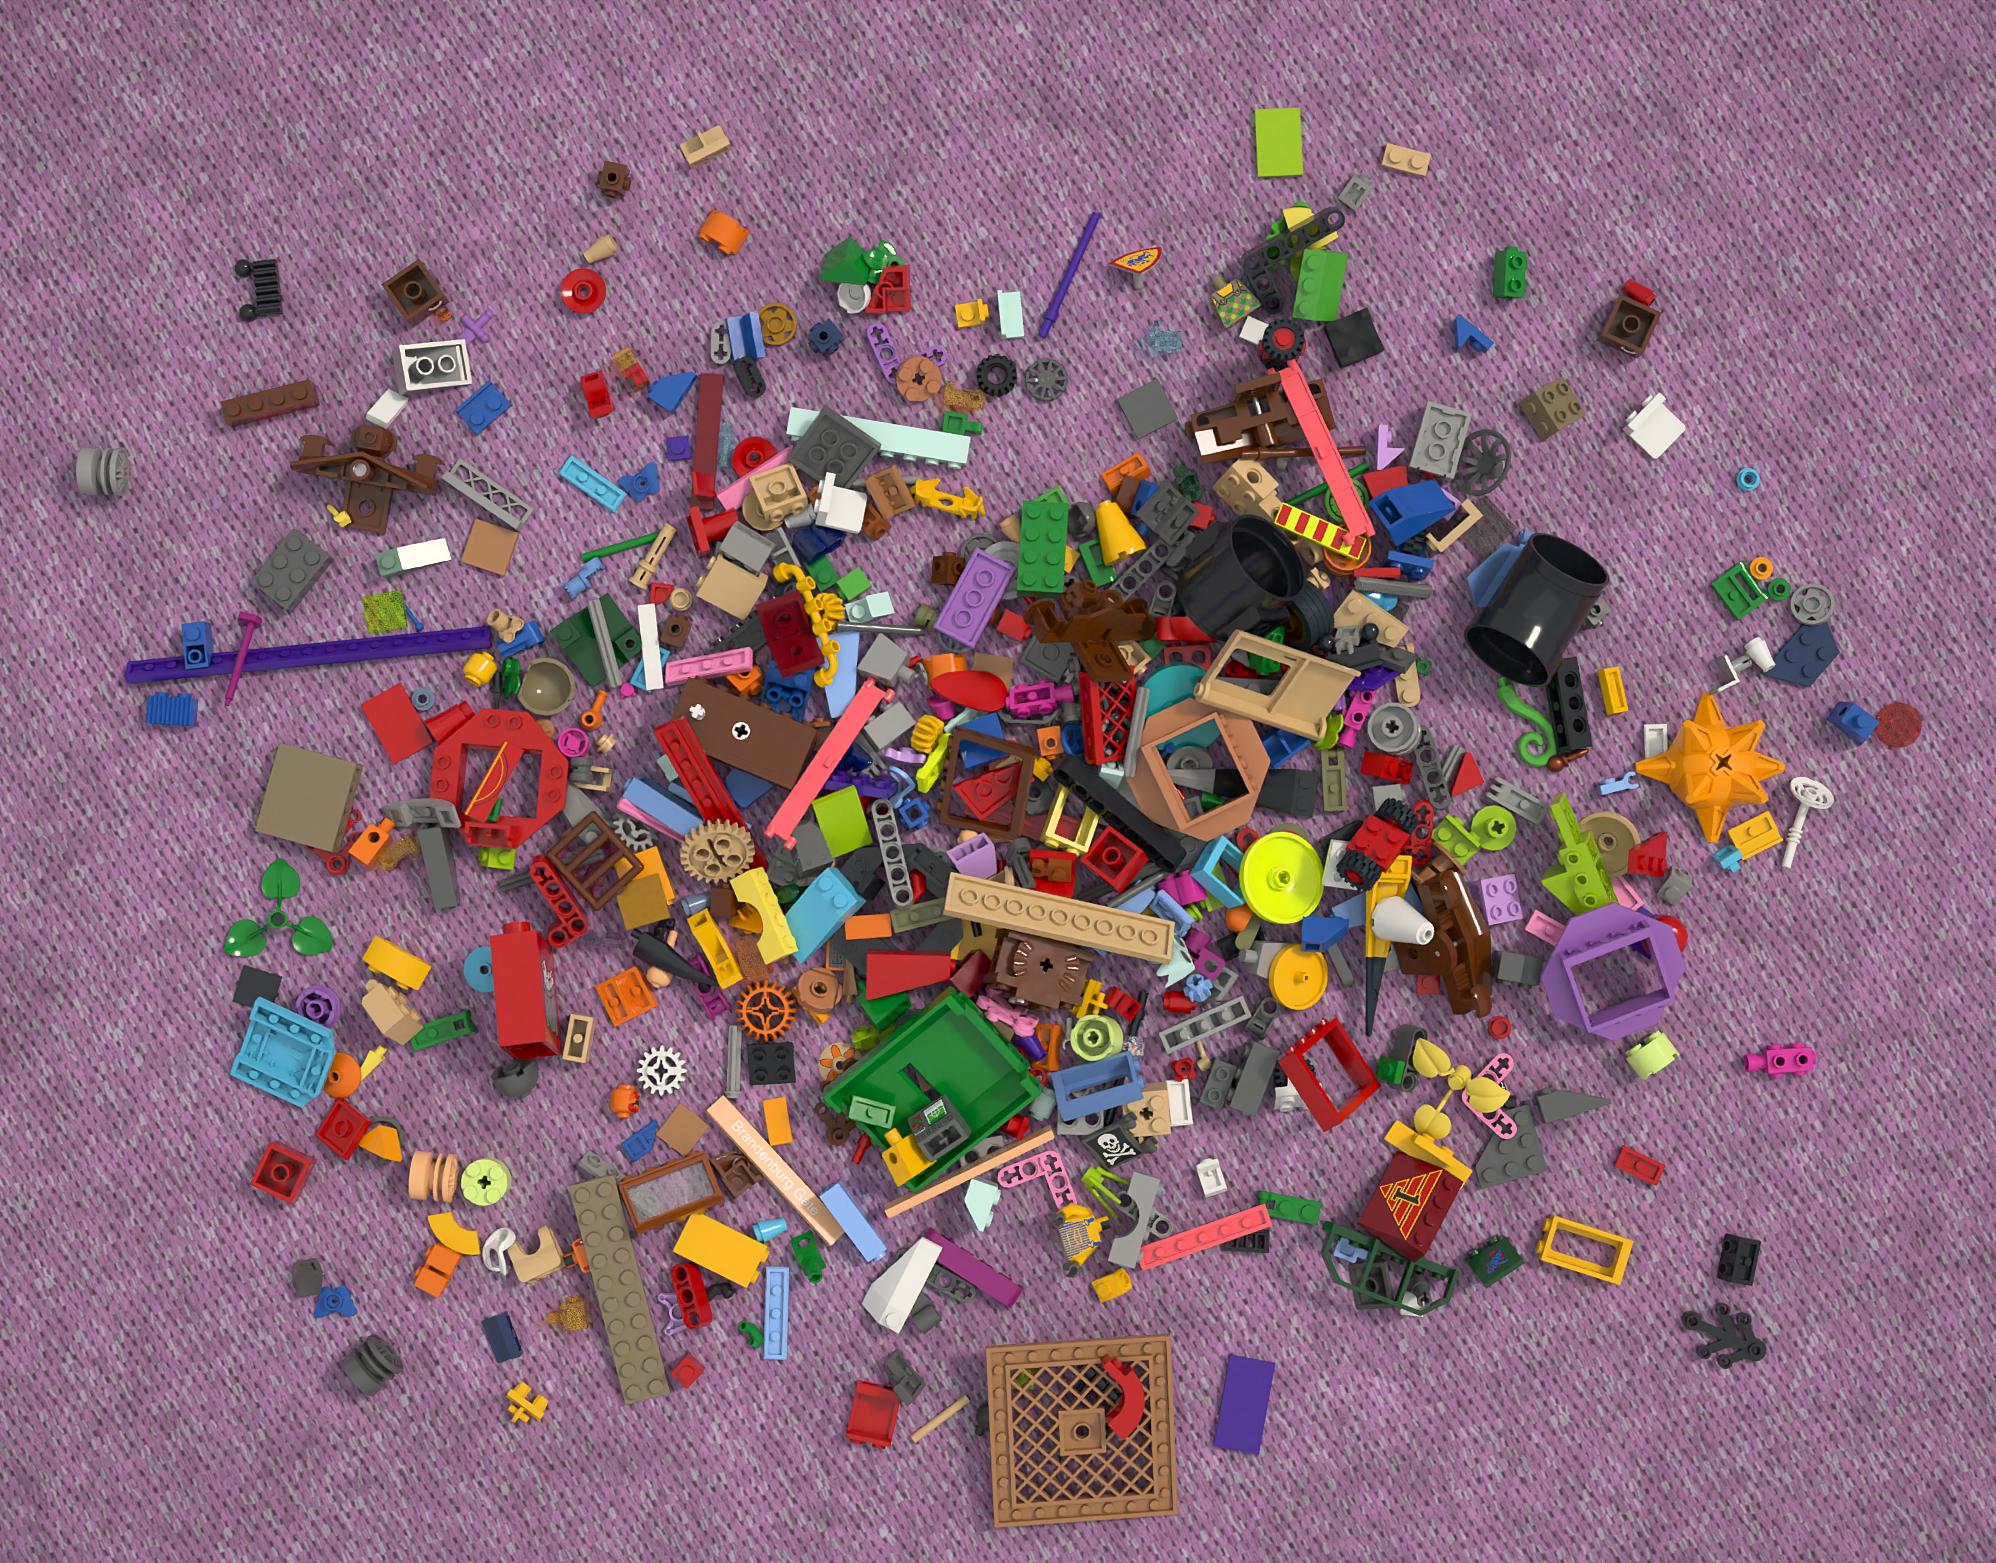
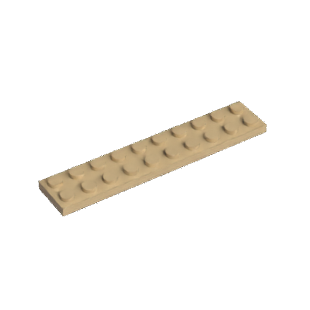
M950 872L943 915L1169 965L1171 961L1175 926L1173 921Z

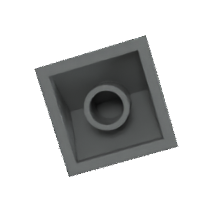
M1384 1258L1374 1259L1364 1289L1394 1300L1387 1261ZM1365 1261L1348 1264L1352 1285H1357ZM1353 1290L1357 1310L1395 1307Z

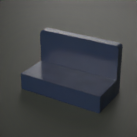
M507 1311L482 1321L497 1363L509 1359L513 1360L523 1354L522 1347Z

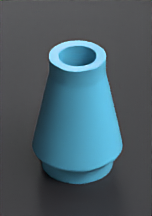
M783 1217L758 1221L756 1225L752 1226L756 1240L764 1243L788 1230Z

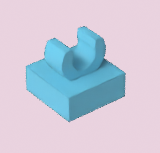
M1730 843L1711 855L1715 864L1723 869H1730L1732 873L1741 869L1737 861L1743 856L1740 850Z

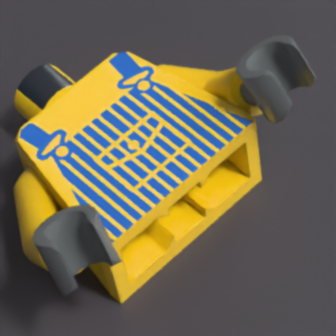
M1070 1203L1058 1212H1050L1049 1217L1055 1219L1050 1225L1058 1228L1068 1261L1071 1260V1263H1064L1062 1268L1069 1271L1066 1277L1075 1278L1079 1274L1080 1266L1101 1245L1099 1232L1111 1229V1225L1107 1215L1095 1219L1091 1208Z

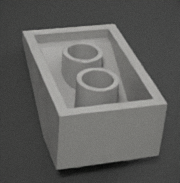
M465 339L399 345L392 350L399 395L418 394L473 384Z

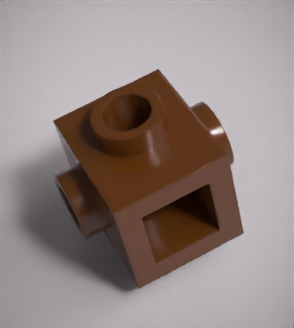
M610 161L604 162L603 171L598 173L597 185H599L605 196L610 198L624 197L625 191H629L631 177H629L630 170L628 166Z
M942 552V556H933L931 583L956 586L964 571L965 558L956 557L954 552Z

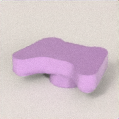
M900 747L899 751L892 748L885 749L884 757L891 763L923 768L927 760L926 755L917 754V750L912 748Z
M660 1293L657 1299L668 1307L670 1322L664 1328V1333L672 1335L686 1329L676 1293Z

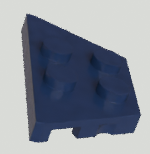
M1827 621L1814 626L1802 624L1774 656L1773 661L1776 665L1766 672L1762 670L1761 674L1810 687L1840 653Z

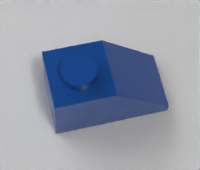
M694 372L661 377L658 382L654 381L648 390L650 393L648 397L673 415L698 377Z

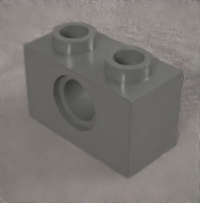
M1214 1058L1198 1101L1221 1110L1237 1066Z

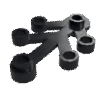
M1720 1302L1715 1306V1312L1720 1316L1725 1331L1702 1321L1700 1315L1694 1311H1687L1683 1314L1682 1324L1685 1328L1689 1330H1696L1698 1328L1721 1339L1708 1345H1699L1696 1353L1700 1358L1708 1359L1712 1353L1733 1345L1741 1348V1350L1729 1355L1721 1354L1717 1358L1718 1365L1723 1369H1728L1733 1363L1745 1358L1756 1362L1765 1357L1766 1345L1760 1339L1755 1338L1750 1325L1752 1319L1749 1314L1740 1312L1736 1316V1322L1742 1327L1746 1340L1737 1336L1729 1315L1731 1309L1726 1303ZM1721 1306L1726 1307V1312L1724 1314H1720L1719 1312ZM1745 1315L1747 1321L1746 1323H1741L1740 1318ZM1691 1317L1696 1318V1323L1694 1325L1689 1324V1319ZM1754 1346H1758L1759 1351L1756 1354L1752 1353V1348ZM1707 1348V1354L1702 1356L1700 1354L1701 1349ZM1727 1357L1728 1363L1726 1365H1722L1721 1360Z

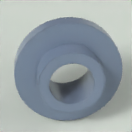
M427 688L417 689L413 693L412 703L418 710H429L435 703V695ZM425 695L427 701L421 703L419 701L420 696Z

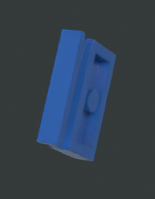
M489 380L455 410L471 429L479 435L512 405Z

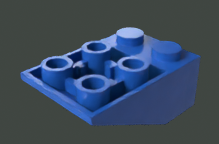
M1435 480L1389 489L1368 502L1376 519L1396 546L1456 510Z
M771 657L761 702L768 705L765 699L767 690V698L771 701L769 706L772 707L773 712L780 714L781 711L794 716V721L801 723L804 720L814 681V672L817 666L782 679L775 661Z

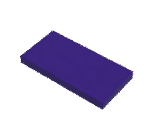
M1229 1354L1214 1446L1259 1454L1275 1362Z

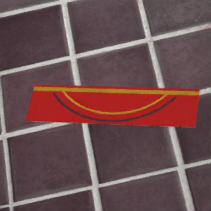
M506 741L502 743L463 814L482 823L486 821L522 756L523 749Z

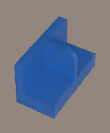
M1273 728L1260 738L1271 760L1270 766L1273 769H1277L1311 743L1308 738L1278 728Z

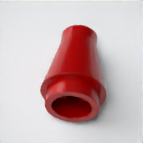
M1629 279L1622 287V290L1630 299L1648 307L1652 305L1657 297L1653 294V290L1634 282L1632 279Z

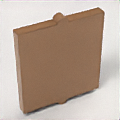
M975 652L973 667L970 670L987 671L995 674L1003 681L1009 693L1010 681L1013 679L1014 658Z
M679 1103L656 1135L669 1144V1148H674L686 1157L710 1125L698 1117L697 1112H692L682 1103Z

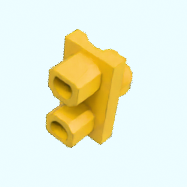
M1093 979L1084 980L1082 1007H1073V1010H1069L1076 1015V1018L1080 1019L1086 1015H1091V1013L1098 1015L1101 1007L1104 1009L1108 1008V1004L1103 1003L1106 994L1100 992L1103 983Z
M524 1382L517 1385L514 1390L511 1389L506 1398L520 1407L518 1409L511 1404L508 1408V1411L514 1414L511 1420L513 1423L518 1418L527 1423L530 1417L524 1414V1411L540 1421L544 1415L543 1411L549 1402L541 1395H538L532 1404L528 1402L525 1397L531 1388Z

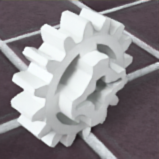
M661 1045L660 1051L653 1047L651 1048L652 1054L644 1053L646 1060H639L643 1067L637 1069V1072L642 1073L643 1076L638 1080H645L646 1083L643 1088L652 1087V1094L656 1090H659L660 1096L664 1095L665 1090L671 1094L673 1093V1086L677 1089L681 1087L678 1081L686 1080L682 1076V1073L688 1071V1069L682 1068L686 1060H679L681 1053L673 1054V1047H670L668 1051H665L664 1045ZM658 1056L657 1062L653 1066H648L651 1059ZM667 1056L673 1059L676 1066H672L667 1061ZM661 1063L665 1069H668V1072L663 1077L656 1070L661 1067ZM648 1075H652L657 1080V1084L653 1083ZM670 1075H676L674 1081L667 1085V1078Z

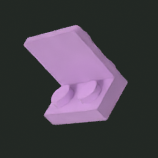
M1515 874L1464 882L1487 926L1522 919Z

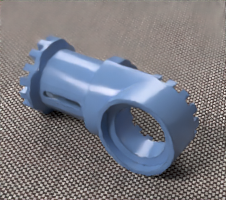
M598 557L582 566L578 576L568 583H562L567 592H570L569 595L573 600L585 589L592 588L588 579L592 578V576L594 577V572L605 569Z

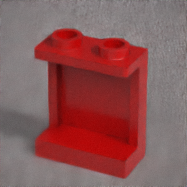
M862 1380L857 1381L846 1432V1438H850V1442L863 1444L864 1441L872 1443V1447L878 1449H885L886 1446L891 1447L900 1400L896 1397L893 1387Z

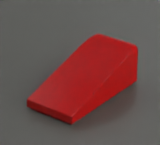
M692 472L693 491L698 500L716 498L714 478L708 474Z

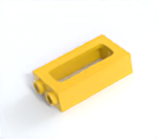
M1550 1214V1217L1544 1220L1542 1231H1545L1543 1240H1539L1535 1250L1538 1253L1537 1258L1608 1282L1621 1284L1633 1240ZM1562 1229L1615 1246L1616 1252L1612 1265L1607 1268L1553 1251L1551 1244L1555 1231Z

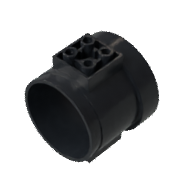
M1242 515L1228 522L1214 521L1207 526L1203 533L1192 538V542L1185 547L1192 562L1180 571L1176 585L1180 603L1191 621L1208 636L1227 642L1236 629L1265 638L1291 617L1287 606L1303 594L1307 577L1299 552L1291 540L1277 526L1259 516Z

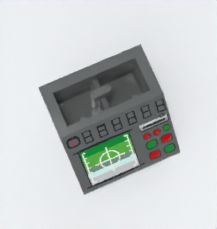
M945 1093L907 1119L918 1146L931 1163L969 1138L972 1131Z

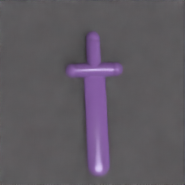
M486 310L475 322L468 315H462L461 321L466 326V329L455 340L465 339L466 347L476 337L484 343L487 342L489 336L481 328L494 316L493 311Z

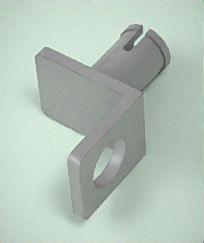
M1724 654L1715 658L1727 683L1708 692L1709 695L1718 693L1740 682L1737 673L1752 667L1751 660L1744 664L1742 663L1750 659L1747 654H1743L1729 661L1727 655Z

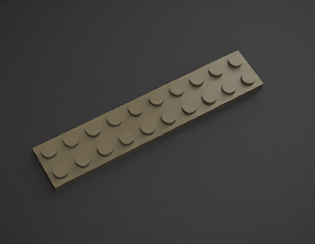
M612 1173L569 1184L572 1202L625 1404L670 1394L671 1390L615 1174Z

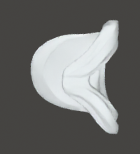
M500 1228L494 1231L486 1240L482 1250L485 1266L492 1271H501L504 1276L508 1274L511 1266L506 1265L503 1251L509 1248L516 1239L511 1229ZM491 1249L497 1252L499 1266L491 1265Z

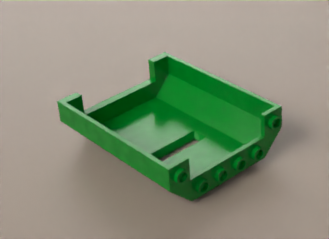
M949 986L828 1084L823 1091V1101L829 1109H834L838 1114L842 1111L845 1115L850 1096L852 1095L895 1106L892 1126L889 1130L855 1121L857 1128L862 1132L865 1131L870 1136V1140L875 1147H880L883 1151H886L891 1146L884 1135L894 1128L897 1129L903 1139L913 1133L907 1119L932 1102L904 1073L903 1070L911 1065L939 1096L945 1093L972 1131L969 1138L902 1184L906 1189H911L916 1194L1042 1094V1088L1036 1076L1033 1077L1029 1072L1028 1067L1030 1065L1023 1055L986 1018L983 1012L966 994L960 992L957 995L956 990Z

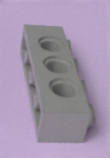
M1238 995L1164 1028L1157 1033L1166 1053L1169 1054L1252 1016L1243 996Z

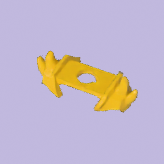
M938 478L930 480L918 479L915 485L909 489L911 495L915 494V504H919L921 501L923 507H933L960 515L962 518L971 515L972 521L976 519L978 512L982 517L985 516V508L982 503L983 497L977 496L969 487L963 488L964 498L937 491L935 487L940 482ZM948 499L953 505L945 506L938 500Z

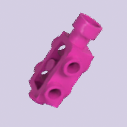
M1048 680L1038 681L1037 685L1034 686L1018 684L1015 686V689L1009 690L1010 696L1005 698L1007 710L1012 711L1014 718H1027L1030 715L1050 714L1059 708L1058 702L1065 701L1068 703L1076 701V695L1073 693L1071 683L1056 688L1054 682Z
M1377 690L1350 691L1348 697L1351 698L1348 707L1346 706L1340 713L1343 715V726L1345 728L1343 733L1339 734L1337 743L1353 749L1357 741L1355 737L1358 731H1360ZM1363 694L1368 696V701L1364 700ZM1354 715H1358V722L1354 720Z
M1804 1042L1790 1043V1048H1782L1781 1044L1767 1045V1050H1762V1055H1756L1755 1053L1744 1055L1746 1072H1756L1758 1069H1763V1073H1770V1077H1784V1072H1792L1793 1076L1807 1075L1806 1071L1814 1070V1065L1816 1064L1815 1052L1812 1051V1047H1804ZM1801 1055H1803L1804 1063L1802 1064L1799 1062V1057ZM1781 1057L1782 1064L1778 1066L1776 1059Z

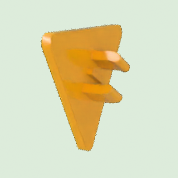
M745 902L746 905L741 911L737 910L739 915L734 916L728 924L731 927L762 935L763 922L760 913L753 905Z

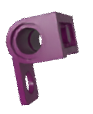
M1191 926L1183 940L1195 969L1211 980H1215L1225 966V961L1206 949L1212 939ZM1208 959H1214L1217 962V969L1213 972H1208L1204 968V963Z

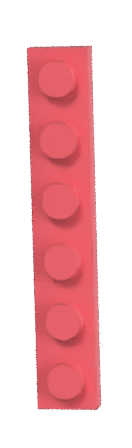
M1264 1203L1141 1246L1140 1250L1144 1251L1140 1263L1142 1271L1273 1226L1267 1207Z

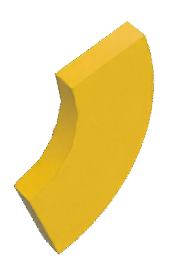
M452 1212L428 1216L434 1234L445 1246L462 1254H481L478 1231L467 1230L461 1227L454 1220Z

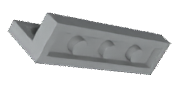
M461 458L458 459L450 472L445 471L441 477L518 531L522 529L535 510ZM461 465L469 469L470 479L460 480L454 476ZM473 473L479 477L473 478ZM485 480L488 484L489 492H477L474 481ZM471 482L472 488L465 483ZM491 485L498 490L492 491ZM504 493L507 498V505H496L493 494ZM485 495H490V500L487 499V498L484 497V496H485ZM510 498H511L512 500H514L515 502H517V503H512V504H511V503H510ZM521 505L527 509V512L519 521L513 516L511 507ZM502 508H508L509 513L503 510Z

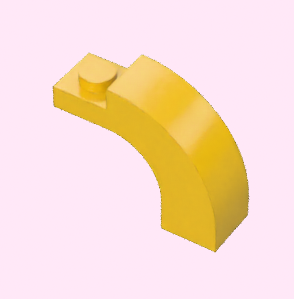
M706 908L688 918L687 921L691 931L704 950L721 988L725 989L743 979L739 964L708 909Z

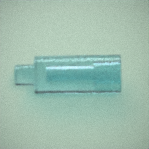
M724 422L723 430H719L717 468H733L732 454L734 451L735 432L732 431V423Z

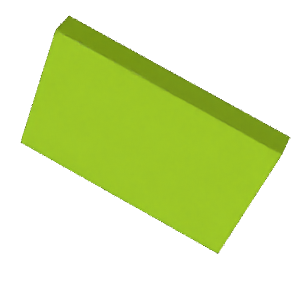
M1300 107L1255 109L1257 178L1303 176Z
M854 785L811 801L817 822L832 858L873 843Z

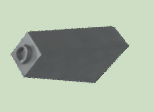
M422 823L417 832L435 909L442 908V911L455 909L461 899L449 827H441L440 823Z

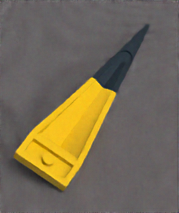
M1399 855L1386 873L1382 872L1381 877L1372 889L1366 891L1365 1034L1368 1037L1372 1035L1382 976L1391 941L1382 940L1375 936L1371 925L1374 926L1372 913L1376 905L1385 897L1390 898L1393 897L1392 895H1396L1404 899L1411 879L1412 856Z

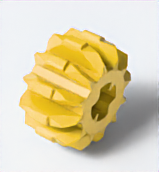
M820 593L817 597L821 599L824 605L823 610L819 611L821 619H828L832 626L831 631L836 630V621L846 618L843 615V610L846 608L841 606L843 600L837 598V595L834 593Z
M926 714L919 718L912 731L911 747L924 754L934 752L938 746L937 740L944 733V722L937 717Z

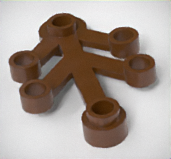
M855 1058L846 1059L842 1064L843 1072L858 1060ZM825 1080L821 1082L819 1088L822 1093L825 1086L830 1084L831 1081ZM824 1102L816 1104L814 1108L815 1113L822 1118L828 1127L826 1132L828 1142L834 1146L844 1144L849 1137V1132L857 1127L855 1121L849 1120L846 1122V1115L842 1111L839 1114L837 1113L836 1121H834L829 1114L830 1109ZM821 1107H825L823 1113H819ZM837 1132H841L839 1138H835Z

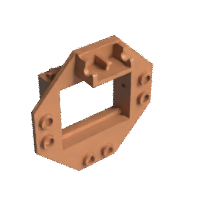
M1187 698L1147 718L1142 732L1135 776L1133 778L1126 777V780L1142 813L1150 820L1161 826L1207 842L1249 822L1271 760L1251 719L1200 703L1192 698ZM1214 718L1249 792L1190 819L1156 745Z

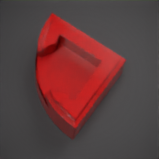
M652 582L649 604L658 605L661 602L663 603V601L665 602L674 591L675 585Z

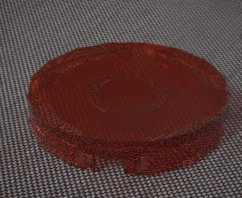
M1901 702L1888 704L1876 715L1879 724L1875 728V732L1880 741L1887 746L1895 748L1907 747L1914 743L1920 735L1922 728L1921 717L1909 704Z

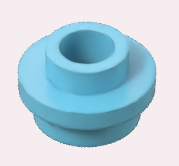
M1745 468L1738 473L1736 482L1742 490L1751 491L1759 485L1760 477L1756 470ZM1745 476L1751 477L1750 484L1745 483Z

